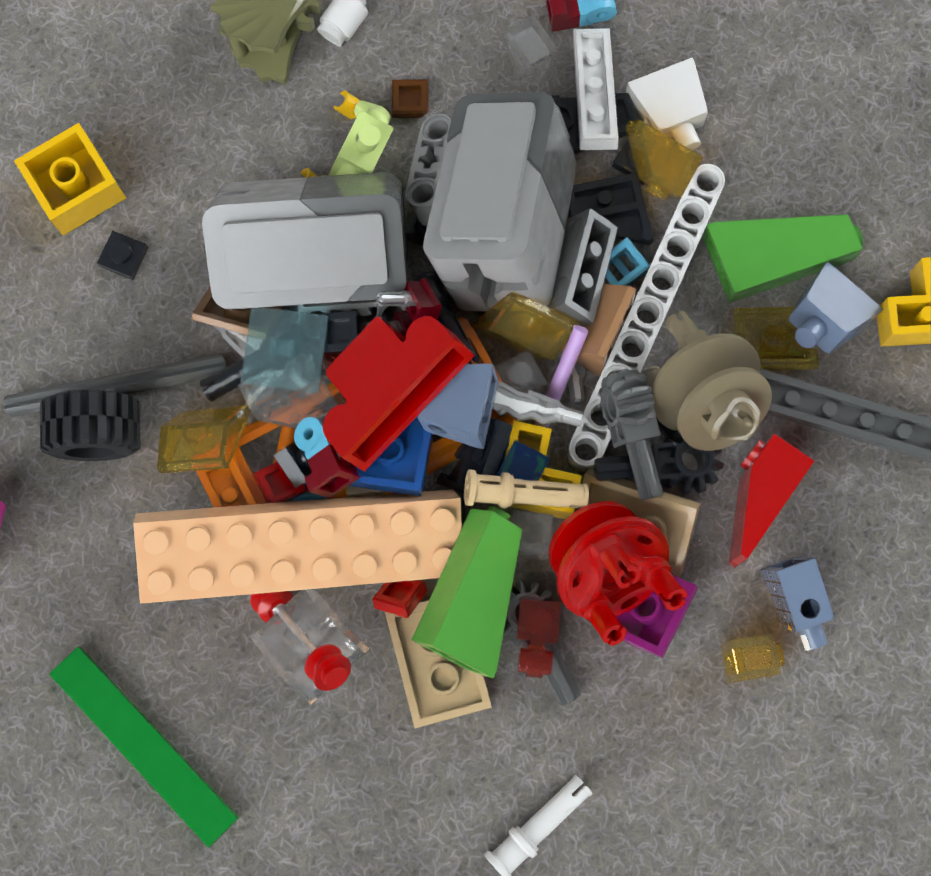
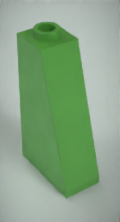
M848 214L713 222L706 225L702 235L729 303L819 273L827 262L836 267L853 261L863 249L862 233L857 225L852 224Z
M489 506L487 510L470 509L411 639L470 672L494 678L497 671L522 529L509 521L511 516L507 512Z

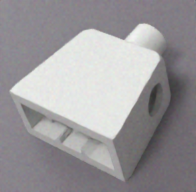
M693 57L628 82L626 93H629L639 120L656 144L674 138L682 154L689 153L701 145L695 129L704 125L708 112Z

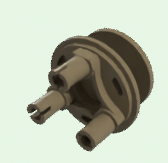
M685 311L678 312L681 321L675 314H672L666 321V328L679 343V350L668 359L661 369L658 366H652L642 373L647 378L648 386L652 388L653 399L656 401L654 403V410L657 419L667 428L675 431L679 430L685 442L699 450H719L736 444L741 440L746 441L759 428L760 423L770 408L772 400L770 384L760 373L761 364L757 351L746 339L734 334H714L708 336L704 330H699Z

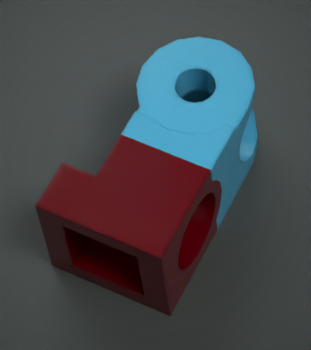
M546 0L545 2L552 32L608 21L617 14L615 0Z
M307 417L299 422L295 429L294 440L297 447L305 452L304 454L312 470V473L304 478L309 492L332 498L358 480L360 475L356 466L341 458L323 433V422L314 417Z

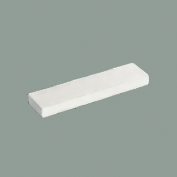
M610 28L574 29L573 47L580 150H617L618 128Z

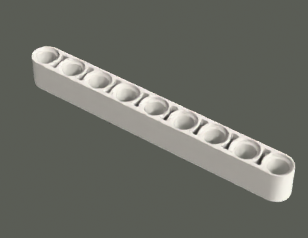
M702 164L694 170L586 406L581 426H577L570 442L567 454L568 462L577 471L587 472L589 468L594 470L595 459L602 458L611 439L608 425L599 426L591 419L593 412L602 410L600 406L601 397L599 395V389L602 388V379L624 369H637L641 373L724 187V173L716 165ZM708 182L713 186L714 190L703 191L698 187L697 183ZM687 213L694 214L700 222L697 224L687 223L682 215ZM673 245L679 246L684 250L685 255L675 257L669 253L667 248ZM664 278L669 282L671 288L660 290L653 285L652 280ZM644 310L650 311L656 317V321L650 324L643 323L637 317V313ZM629 343L635 344L641 350V355L638 357H628L622 351V346ZM581 444L590 445L595 450V458L588 461L581 460L575 453L576 447Z

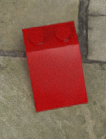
M773 434L766 443L759 439L740 464L745 469V472L739 479L729 564L734 568L748 559L814 463L813 459L776 434Z

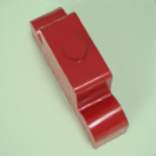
M423 316L412 322L407 329L405 337L383 319L375 317L326 369V376L344 396L346 403L333 407L325 416L323 422L325 437L341 458L365 472L475 355L454 333L432 316Z

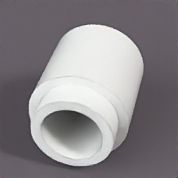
M332 0L319 19L321 24L317 28L318 32L338 47H341L344 41L349 42L369 13L365 7L367 4L366 0Z

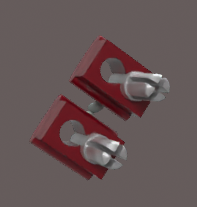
M423 278L421 281H407L404 291L379 292L376 297L379 306H403L406 308L407 311H396L393 321L387 322L404 337L407 329L416 319L423 316H432L437 320L442 309V305L427 278Z

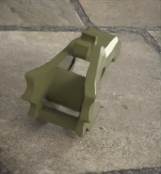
M216 0L210 5L211 11L221 18L219 33L228 38L230 52L233 53L238 61L239 67L253 69L260 82L264 83L274 80L281 85H286L288 82L293 51L302 31L313 32L314 20L309 15L311 13L320 15L322 11L320 2L317 0Z

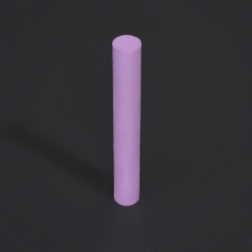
M579 325L573 327L545 396L560 401L589 331ZM535 421L533 424L545 428H549L550 424L542 425L537 421Z

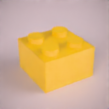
M80 123L75 124L14 160L49 220L63 236L126 199L120 186Z

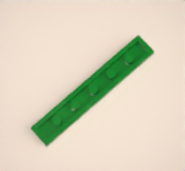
M77 646L49 673L51 678L208 848L240 818L82 647Z

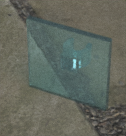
M263 307L251 308L241 383L319 393L329 316Z

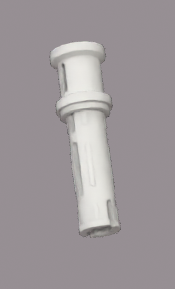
M574 775L521 828L518 825L515 828H510L508 830L509 836L494 851L490 852L487 850L483 854L501 876H512L511 873L528 857L534 858L539 850L537 845L593 794L587 786H583L572 796V793L584 783L577 775Z

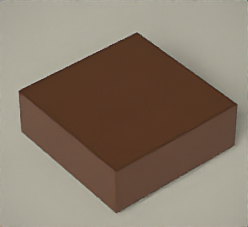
M428 79L392 80V118H428Z

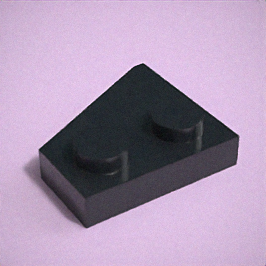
M637 172L573 185L568 211L570 218L591 208L618 227L616 238L625 239L628 237L632 242L645 245L652 244L653 235Z
M490 418L484 449L461 443L454 453L455 457L460 459L450 475L441 473L437 478L436 484L464 493L468 469L476 470L477 474L496 475L503 453H505L509 446L513 425Z

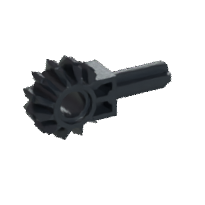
M679 430L673 433V439L666 438L662 443L651 445L661 485L667 484L668 488L672 489L678 483H681V493L687 495L691 492L692 487L700 494L706 490V483L713 485L718 481L714 471L723 469L724 463L714 459V457L722 452L721 449L713 451L695 449L685 442ZM683 453H689L695 457L697 461L696 470L688 469L682 461ZM629 455L597 458L594 461V474L598 481L634 478Z

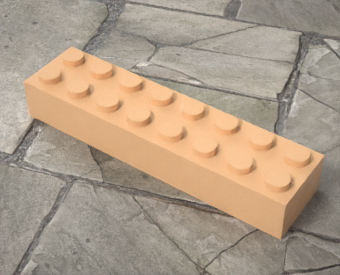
M450 489L424 491L422 496L398 493L136 513L133 526L140 604L440 578L462 529L461 500L457 493Z

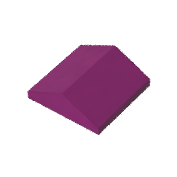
M674 576L688 593V596L684 597L686 603L683 607L670 611L665 608L661 599L653 592L634 609L616 616L627 630L623 641L637 649L663 658L699 587Z

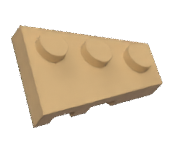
M589 468L583 480V484H587L589 489L587 505L602 501L618 502L632 510L636 517L646 519L655 524L664 534L669 545L668 563L672 567L671 573L680 578L685 567L701 503L666 492H662V495L656 498L641 500L636 483L625 479L598 481L596 480L594 470Z

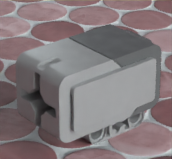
M522 92L466 95L456 103L452 119L445 114H434L428 117L420 127L405 190V198L419 223L427 226L423 250L449 295L454 300L455 305L461 310L539 312L545 309L552 300L576 174L577 159L569 141L570 136L559 107L555 104L552 96L547 93Z
M388 172L231 182L224 184L218 190L202 217L211 294L217 305L224 309L298 305L301 329L307 336L315 339H320L319 323L312 321L309 317V313L312 311L336 313L358 309L361 315V332L367 326V323L373 320L372 307H377L376 317H380L385 322L393 321L394 318L384 313V309L388 306H379L376 297L379 292H401L406 286L408 247L402 183L396 175ZM398 306V307H400L403 311H407L405 307H403V306Z

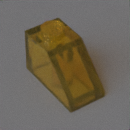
M642 120L629 121L626 131L639 180L649 185L646 190L650 194L666 201L668 197L681 198L703 157Z
M773 634L735 639L720 645L728 685L781 675L780 667L785 664L781 644L779 642L774 643Z

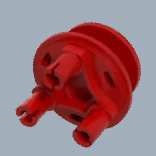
M602 501L580 508L563 521L551 540L549 562L557 575V590L562 602L572 613L590 621L603 642L608 643V645L614 646L621 643L627 634V630L616 616L634 609L653 592L661 599L665 608L670 611L678 610L686 603L684 597L688 596L687 591L671 574L672 567L668 563L669 545L666 537L655 524L646 519L636 517L632 510L621 503Z

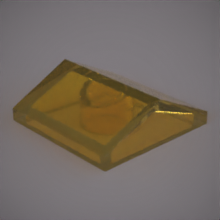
M511 291L473 323V328L475 331L535 359L554 360L568 342L573 327L578 325V322L526 296Z
M794 307L733 308L734 335L746 339L755 348L760 358L761 369H819L820 364L816 345L812 348H805L796 341L795 332L797 328L790 323L788 318Z
M249 406L185 411L161 426L158 471L160 473L228 468L251 410Z

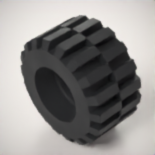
M73 390L51 395L40 402V450L47 455L73 461H105L124 458L141 449L140 402L134 397L107 390Z

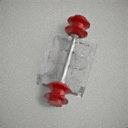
M316 589L300 590L295 596L290 591L251 594V607L264 622H267L251 637V640L284 682L310 705L325 691L334 690L341 686L347 680L351 672V666L370 649Z

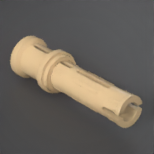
M468 469L464 487V502L466 506H473L474 502L498 504L499 508L505 509L510 507L512 503L582 508L587 506L589 498L587 484L514 479L513 475H510L508 472H502L500 476L477 474L476 470Z

